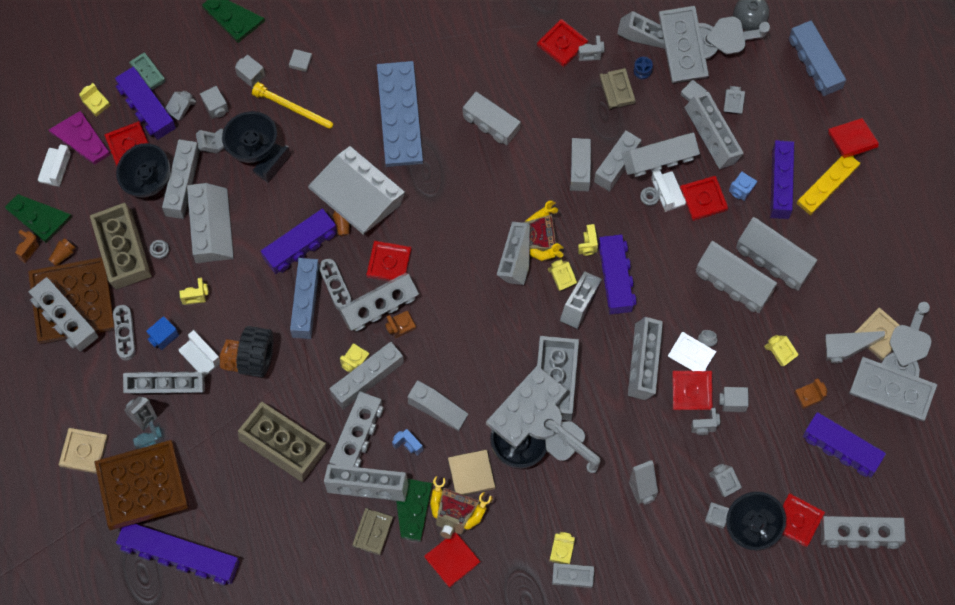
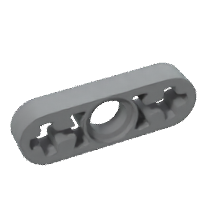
M331 259L323 260L319 265L320 273L332 301L338 309L344 306L342 303H339L338 294L341 293L343 299L346 300V304L351 302V297L336 263ZM326 265L332 267L331 272L333 276H329L328 271L325 270ZM332 281H339L341 286L338 289H332L330 284Z
M119 305L113 311L116 350L121 359L130 360L136 353L132 313L127 306ZM122 311L125 312V315H124V321H125V323H122L121 317L118 316V315H121V312H122ZM123 328L130 330L129 335L126 337L119 336V332ZM123 342H127L128 354L122 352L125 349Z

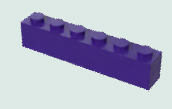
M137 524L122 527L116 541L120 551L126 554L134 552L139 554L138 557L150 561V558L158 560L157 563L168 567L170 564L176 566L178 571L184 573L191 571L195 573V576L202 579L210 577L214 579L215 583L220 585L232 584L240 563L237 557Z

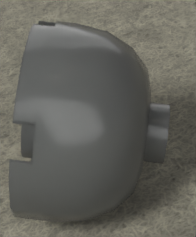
M739 0L734 7L733 17L741 21L742 28L745 29L744 31L757 30L762 22H768L769 6L765 0Z

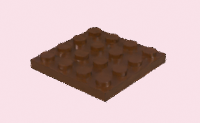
M102 257L28 271L30 289L47 277L96 333L115 330L109 282ZM54 300L47 301L46 305L52 304ZM33 305L37 342L43 344L67 339L64 333L60 335L53 326L56 324L52 320L50 322L46 320L42 315V308H36ZM61 313L58 318L65 317L66 313ZM72 327L70 329V332H75L78 329V327Z
M172 440L94 461L109 531L188 509Z

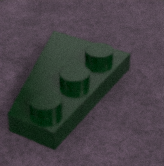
M207 0L202 4V8L237 43L265 22L264 17L229 0Z
M19 194L5 206V209L46 244L72 218V215Z
M407 479L408 489L405 502L396 501L401 539L421 542L432 483Z

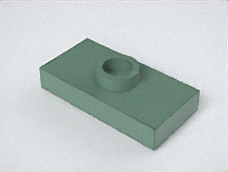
M145 52L129 62L131 67L134 66L150 90L166 82Z

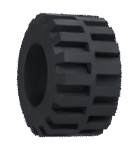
M252 326L245 327L237 350L236 364L239 374L256 377L265 376L273 353L274 338L271 329Z

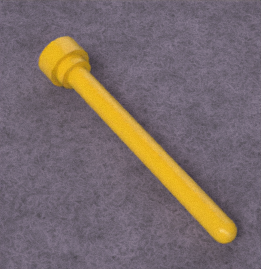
M257 82L254 85L251 93L257 98L265 97L330 129L333 127L331 121L268 91L264 84Z

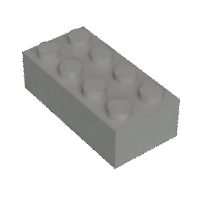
M540 336L537 366L567 389V393L556 406L561 412L562 420L571 421L579 339Z

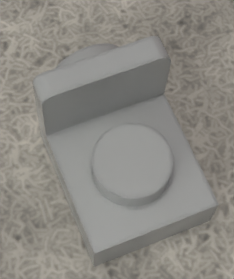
M600 35L596 36L595 45L585 44L579 46V61L601 59V53L604 52V42H600Z
M730 86V90L725 89L724 112L742 114L745 91H741V87Z
M720 464L713 468L714 471L709 473L710 477L715 479L724 497L742 488L731 466Z

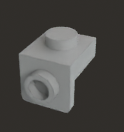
M187 91L174 92L165 110L177 120H182L189 106L195 105L197 101Z
M223 129L218 130L216 133L198 131L196 138L199 150L212 153L221 151L224 148L222 143Z
M711 408L709 413L710 419L693 420L691 432L697 433V435L715 432L717 426L720 425V416L716 414V409Z

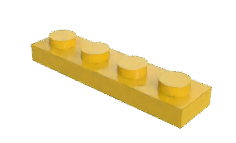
M841 156L796 204L811 216L860 166V162L852 156L847 158Z

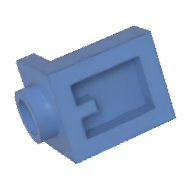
M741 172L737 179L731 183L729 192L735 198L745 201L756 186L757 181Z
M407 429L404 432H398L393 437L392 444L395 449L405 442L404 446L410 453L414 452L418 456L423 452V446Z

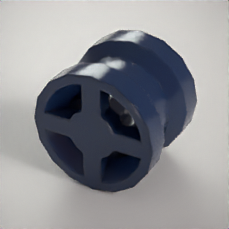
M639 57L635 61L633 72L638 79L643 80L650 77L653 67L651 59Z

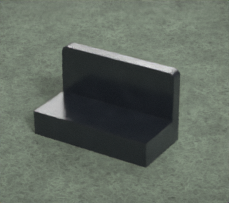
M276 143L273 151L256 165L253 173L269 183L291 156L289 147L287 145L281 147Z

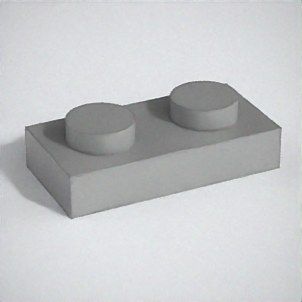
M554 563L552 585L592 588L594 567Z

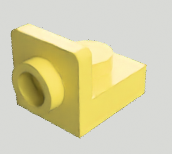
M94 83L84 87L79 94L82 102L96 117L110 106V103L97 90Z
M594 224L587 225L586 232H583L584 243L578 245V254L585 256L594 254L598 248Z
M558 260L551 263L552 267L548 268V271L552 273L558 290L577 283L569 262Z
M198 278V289L189 287L180 291V299L183 305L206 302L205 295H208V286L203 283L202 278Z
M775 335L764 346L766 350L772 351L781 366L787 365L799 355L787 336Z
M353 343L346 355L341 356V367L350 373L365 362L370 354Z
M565 532L555 534L550 561L570 564L575 541L571 534Z

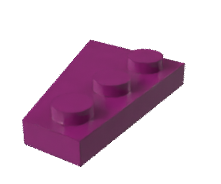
M81 111L49 129L53 136L58 137L64 144L69 145L94 165L110 156L108 150Z

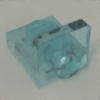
M153 421L149 422L152 433H142L133 439L136 449L160 443L159 438L162 437L159 426L155 427Z

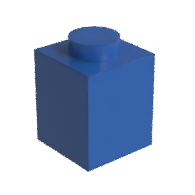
M164 316L146 331L149 336L148 342L154 348L158 346L161 351L179 336L176 328Z

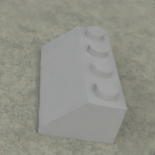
M208 183L187 185L192 251L195 262L203 263L234 259L227 188Z
M755 217L751 219L736 246L742 255L750 257L754 260L755 264L765 267L771 275L781 278L787 286L798 291L811 275L817 259Z
M714 241L710 243L696 268V273L701 279L710 281L715 288L720 291L724 290L733 300L742 302L747 309L760 313L769 301L777 282Z

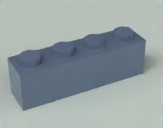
M808 21L792 28L789 36L790 44L793 47L795 46L798 51V57L805 63L807 73L813 77L817 90L821 91L823 96L842 89L846 79L813 22Z
M299 258L290 326L292 338L311 339L319 277L318 259Z

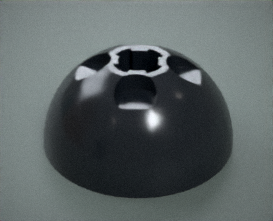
M256 111L243 112L236 115L226 124L222 133V143L226 151L236 160L245 163L263 160L273 151L277 142V129L274 121L266 114Z
M150 143L138 144L127 150L120 158L116 169V178L119 186L126 193L135 197H149L157 194L165 187L170 177V162L167 155L160 147Z
M491 430L490 443L493 453L503 464L518 469L531 467L538 463L547 452L545 439H536L528 435L518 446L519 448L515 449L495 431Z
M758 491L746 493L738 497L730 506L726 518L727 530L731 538L745 549L753 551L768 549L774 546L784 534L786 528L785 510L781 503L768 493Z

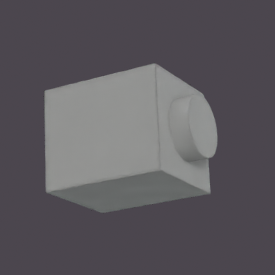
M249 55L241 58L236 63L235 70L237 76L252 88L265 77L264 67Z
M217 86L200 93L202 102L212 119L222 117L228 112L227 104Z
M724 387L723 392L719 393V405H722V411L746 412L748 408V388Z

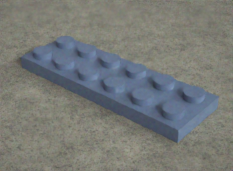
M413 61L377 64L386 167L423 164Z

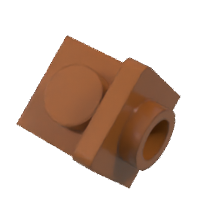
M20 230L18 233L24 242L18 245L15 253L19 260L26 263L37 250L39 244L34 234L29 231L25 233Z
M408 311L392 318L390 315L386 317L387 323L385 327L389 334L393 333L395 339L416 329Z
M226 339L220 353L221 369L238 372L236 359L239 341Z
M817 378L813 383L795 390L794 393L802 409L824 401L827 396V389L825 384L821 383Z

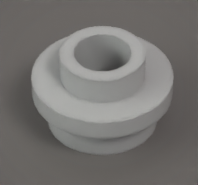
M653 187L643 189L640 195L641 201L645 205H655L659 200L658 191ZM651 195L653 198L648 199L646 196Z
M156 240L150 245V253L154 258H164L169 252L168 244L163 240ZM158 248H163L161 252H156Z
M703 330L698 336V341L707 347H711L717 344V335L713 331Z

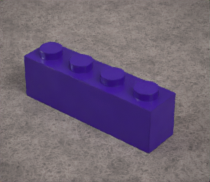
M134 66L115 78L117 91L120 95H125L127 105L130 109L134 108L136 110L135 115L140 123L144 122L146 124L145 129L150 136L154 135L159 140L176 129L172 118Z
M775 140L772 149L770 218L789 219L792 213L794 142Z
M322 208L262 249V258L275 275L279 272H284L290 264L295 261L298 262L299 258H304L305 254L309 251L316 250L325 240L332 239L337 233L336 225Z
M622 235L599 237V251L609 315L632 312L633 305H636L635 294L631 293L633 278L628 274L630 260L629 258L626 259L625 252H628L627 242L623 241Z
M818 412L802 436L809 444L819 446L824 453L829 456L834 455L840 459L842 464L854 467L860 475L865 477L869 476L871 478L886 455L885 452Z

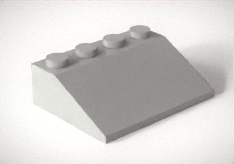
M351 146L338 154L308 186L311 191L362 234L401 205L405 193Z

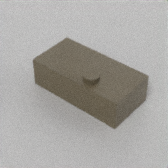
M122 203L90 215L109 283L117 290L152 277L133 213L128 205Z
M262 401L238 430L239 441L301 482L306 479L326 453V443Z

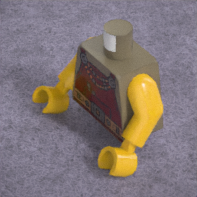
M547 201L545 207L534 213L524 222L530 225L529 255L540 261L553 258L555 255L559 258L563 257V253L559 250L564 247L555 241L552 215H549V213L555 214L558 212L556 207L551 209L552 205L556 204L554 201Z
M436 476L433 480L435 489L432 491L430 506L433 517L437 519L436 525L442 527L440 535L450 539L453 532L463 534L465 530H469L479 524L486 511L485 506L490 504L493 499L490 496L489 500L484 502L483 496L485 492L480 494L478 501L446 488L442 491L441 487L445 485V478H443L442 485H437Z

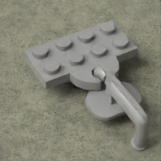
M695 6L659 11L658 13L672 83L708 78L706 59L711 58L718 49L725 54L738 53L745 47V41L764 38L770 30L769 23L762 22L759 29L743 32L741 21L736 17L721 18L714 27L706 23H698Z
M927 302L919 303L910 327L900 325L894 329L889 342L894 353L885 357L882 363L862 357L849 392L850 395L917 420L925 421L937 384L919 378L920 369L917 360L927 356L931 346L930 336L919 331L924 313H927L930 309Z
M538 366L534 368L486 421L487 426L515 449L530 435L536 439H545L547 452L557 460L565 461L576 451L589 462L587 470L590 473H595L598 470L600 458L582 444L585 439L583 430L573 422H561V412L556 404L567 393V389Z

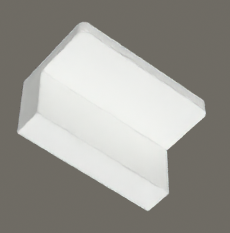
M60 144L59 149H48L38 178L40 183L60 187L71 155L67 146Z
M657 170L652 173L651 180L659 193V199L665 212L686 204L673 172L661 174V171Z
M193 330L188 334L189 341L179 349V352L197 372L205 371V376H207L220 364V359Z

